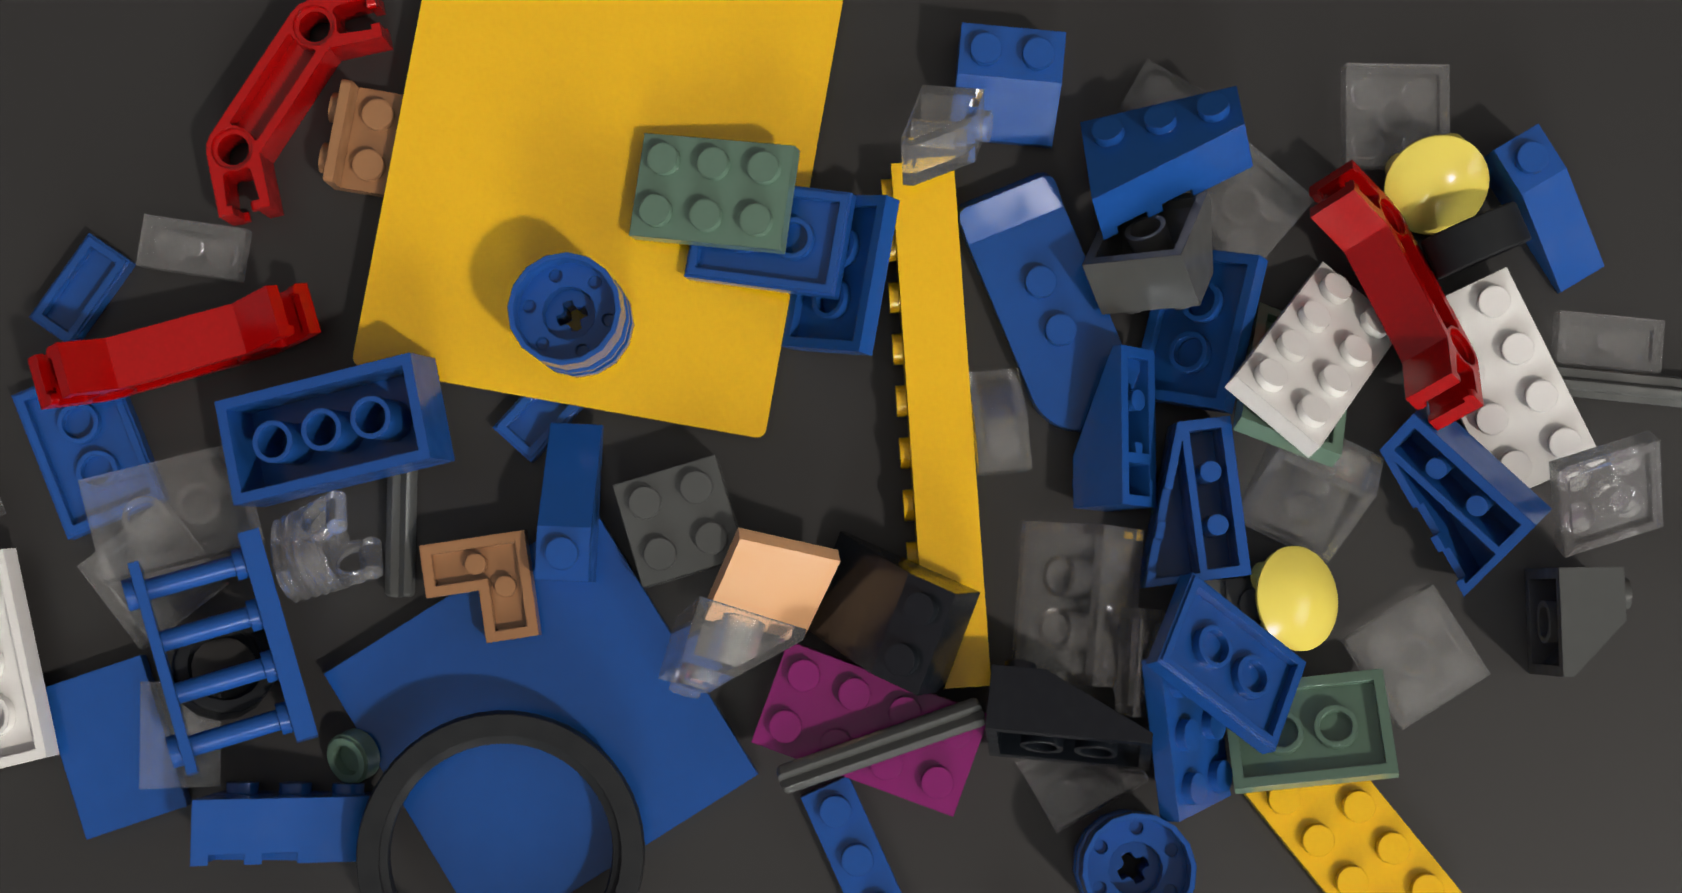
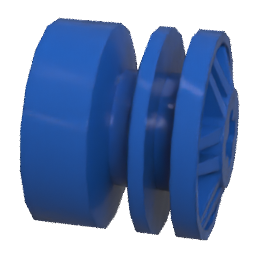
M569 252L546 255L526 267L513 284L507 306L510 329L521 347L554 372L576 378L599 374L617 363L630 344L634 328L631 303L609 272L591 258ZM575 309H578L586 316L580 320L582 328L578 331L573 330L569 325H565L572 321L571 312Z
M1119 809L1100 815L1084 828L1074 847L1072 872L1080 893H1193L1195 889L1197 865L1190 843L1175 825L1156 815L1126 809ZM1125 853L1133 858L1141 859V863L1135 866L1137 876L1133 879L1124 873L1118 874L1117 871L1124 865L1122 856Z

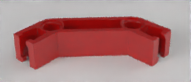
M308 0L299 4L290 13L211 132L206 143V156L219 218L232 226L252 222L250 212H241L238 185L240 182L253 180L259 199L250 202L252 211H260L269 218L284 216L274 163L341 61L393 50L390 32L380 22L371 24V29L347 32L345 27L346 21L370 13H375L377 17L386 15L383 0ZM329 23L330 31L328 35L321 41L311 42L310 33L312 29L318 24ZM248 143L249 153L246 159L237 165H231L230 154L232 150L239 144Z
M1350 160L1310 186L1309 196L1318 203L1310 208V218L1345 253L1393 344L1403 366L1405 399L1418 410L1426 407V401H1428L1430 410L1428 422L1437 431L1484 406L1476 353L1408 225L1393 202L1353 160Z
M295 283L281 293L277 285H267L232 304L107 338L56 342L47 347L45 355L35 354L29 357L27 361L41 410L108 402L265 359L321 333V329L307 283Z

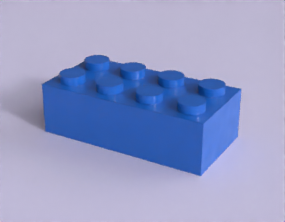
M409 352L214 402L233 506L267 507L455 461L436 359Z

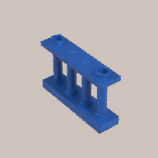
M259 527L237 533L240 547L230 550V556L147 579L139 561L127 564L131 578L121 580L129 611L137 609L141 611L175 734L165 737L172 765L174 768L184 766L188 776L200 773L196 756L281 730L283 735L294 732L297 743L318 737ZM238 576L239 581L250 578L255 598L245 601L246 607L160 631L152 603L153 599ZM252 627L253 632L265 630L270 650L260 652L261 658L175 683L167 651ZM263 679H267L268 684L279 681L285 701L274 704L275 710L192 735L189 734L181 706L182 703Z

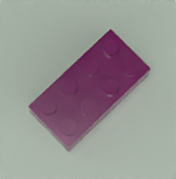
M789 640L751 742L798 759L959 702L936 693L917 696L871 674L855 663ZM986 723L982 727L842 776L953 817Z

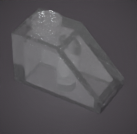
M922 85L901 138L903 185L914 186L976 162L982 142H990L993 128L992 110H984V89Z
M1018 368L970 372L976 476L1028 472L1032 469L1028 416Z

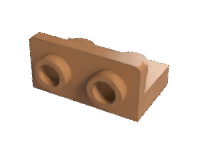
M341 80L339 93L333 92L329 101L328 120L330 123H333L329 143H323L319 153L318 168L319 172L323 173L324 182L334 190L384 197L403 94L358 87L352 80Z

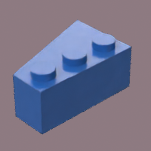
M1237 86L1080 122L1091 197L1103 240L1118 234L1117 226L1143 213L1150 218L1162 212L1163 203L1189 190L1195 196L1253 167Z
M1427 403L1426 407L1413 413L1379 451L1412 508L1417 507L1433 534L1430 538L1438 553L1443 551L1458 577L1456 584L1463 596H1465L1552 508L1456 421L1437 431L1428 422L1430 410L1429 403Z
M1231 416L1179 421L1170 425L1167 428L1156 485L1157 508H1152L1137 588L1178 584L1180 576L1192 572L1203 581L1252 575Z
M258 781L226 782V790L192 800L190 866H208V862L213 860H244V865L262 864V860H297V863L356 862L359 827L372 792L364 791V782L332 783V791H312V782L307 781L279 782V791H259Z

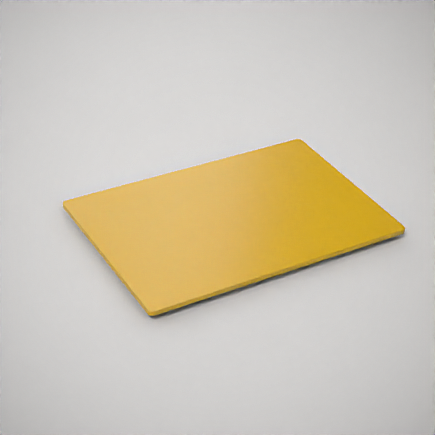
M422 0L353 352L354 363L361 365L411 352L435 358L439 380L443 383L751 438L762 437L767 429L791 294L689 280L684 277L690 245L635 240L629 236L644 133L796 146L800 150L795 186L810 188L843 0ZM569 252L591 258L609 272L631 303L634 328L630 344L617 363L599 374L576 378L554 372L523 349L510 329L507 306L513 284L526 267L546 255ZM575 309L571 312L572 321L565 325H569L573 330L578 331L582 328L580 320L586 316L578 309Z

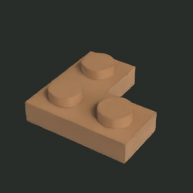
M527 530L419 546L426 598L479 591L486 643L542 635Z

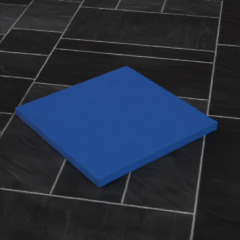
M600 516L596 582L534 579L542 635L486 643L479 591L450 595L324 673L355 727L368 733L375 741L380 753V768L383 773L393 760L412 742L437 726L458 717L494 710H515L539 714L569 725L596 743L613 760L625 777L639 808L645 845L759 774ZM536 542L529 545L533 575H535ZM491 744L467 749L447 758L428 771L413 787L403 803V806L456 893H571L611 868L612 835L606 813L596 793L587 781L567 763L539 749L516 744Z

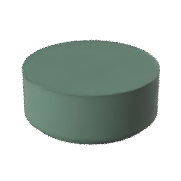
M348 729L333 737L327 746L329 766L332 772L343 782L361 783L373 776L379 769L380 753L372 737L361 729Z

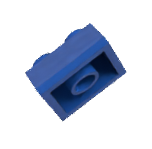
M962 22L958 40L949 139L1052 148L1062 86L1066 32Z

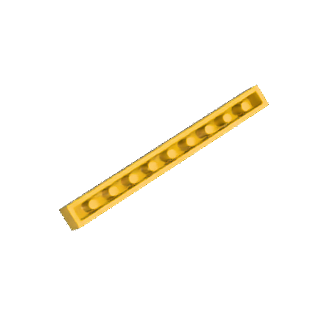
M954 159L891 163L890 179H881V195H888L900 200L889 262L896 261L897 282H888L890 313H900L901 333L891 334L893 365H903L905 385L895 386L897 417L907 416L908 437L899 438L900 468H910L912 489L902 490L904 521H914L915 542H906V558L980 592L944 689L990 686L991 671Z

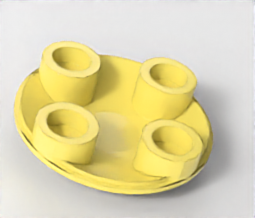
M1448 133L1445 135L1427 136L1411 143L1400 153L1390 157L1385 166L1384 193L1400 211L1410 231L1423 235H1434L1477 214L1488 193L1489 170L1480 151L1459 134Z
M1286 546L1273 552L1265 561L1256 563L1252 568L1250 578L1255 589L1256 607L1261 620L1260 626L1292 651H1308L1321 645L1333 630L1338 613L1336 584L1325 562L1316 553L1305 547Z

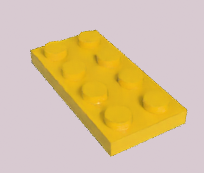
M1371 781L1243 793L1323 893H1462Z

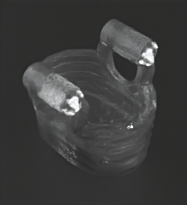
M339 490L330 491L326 496L317 498L315 501L307 503V506L299 507L298 510L291 511L290 514H285L272 522V567L279 586L286 597L293 602L307 601L312 597L317 598L322 594L327 595L341 589H348L351 585L363 583L368 579H378L383 575L381 540L376 537H366L363 540L350 541L347 532V496L344 492ZM359 552V570L348 572L340 568V563L345 557Z

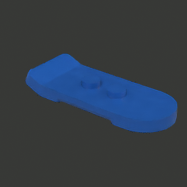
M1039 172L962 203L957 207L958 225L976 271L982 279L1034 408L1042 418L1053 426L1066 431L1082 432L1112 346L1122 345V342L1110 314L1102 315L1082 266L1086 258L1064 207L1056 181L1049 174Z

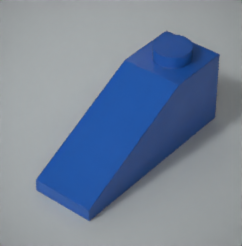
M1539 123L1484 157L1489 170V186L1501 205L1512 201L1516 202L1531 235V240L1526 242V245L1557 294L1604 267L1568 170Z
M1121 344L1112 346L1073 454V508L1106 512L1157 508L1154 350Z
M550 423L537 523L535 580L596 582L604 425Z

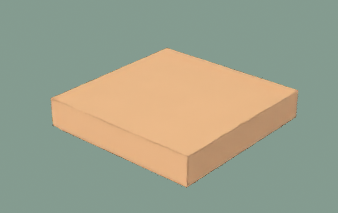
M738 527L703 606L704 620L803 641L841 562L839 551L833 548Z

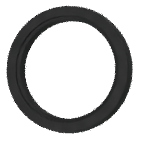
M515 710L478 712L458 717L423 734L406 747L382 774L366 804L359 827L356 868L360 893H397L391 867L393 830L402 805L417 782L440 762L467 749L491 744L523 745L542 750L567 763L587 781L601 802L609 822L613 844L611 871L604 893H639L645 864L643 824L635 797L625 777L613 760L587 736L560 721L530 712Z

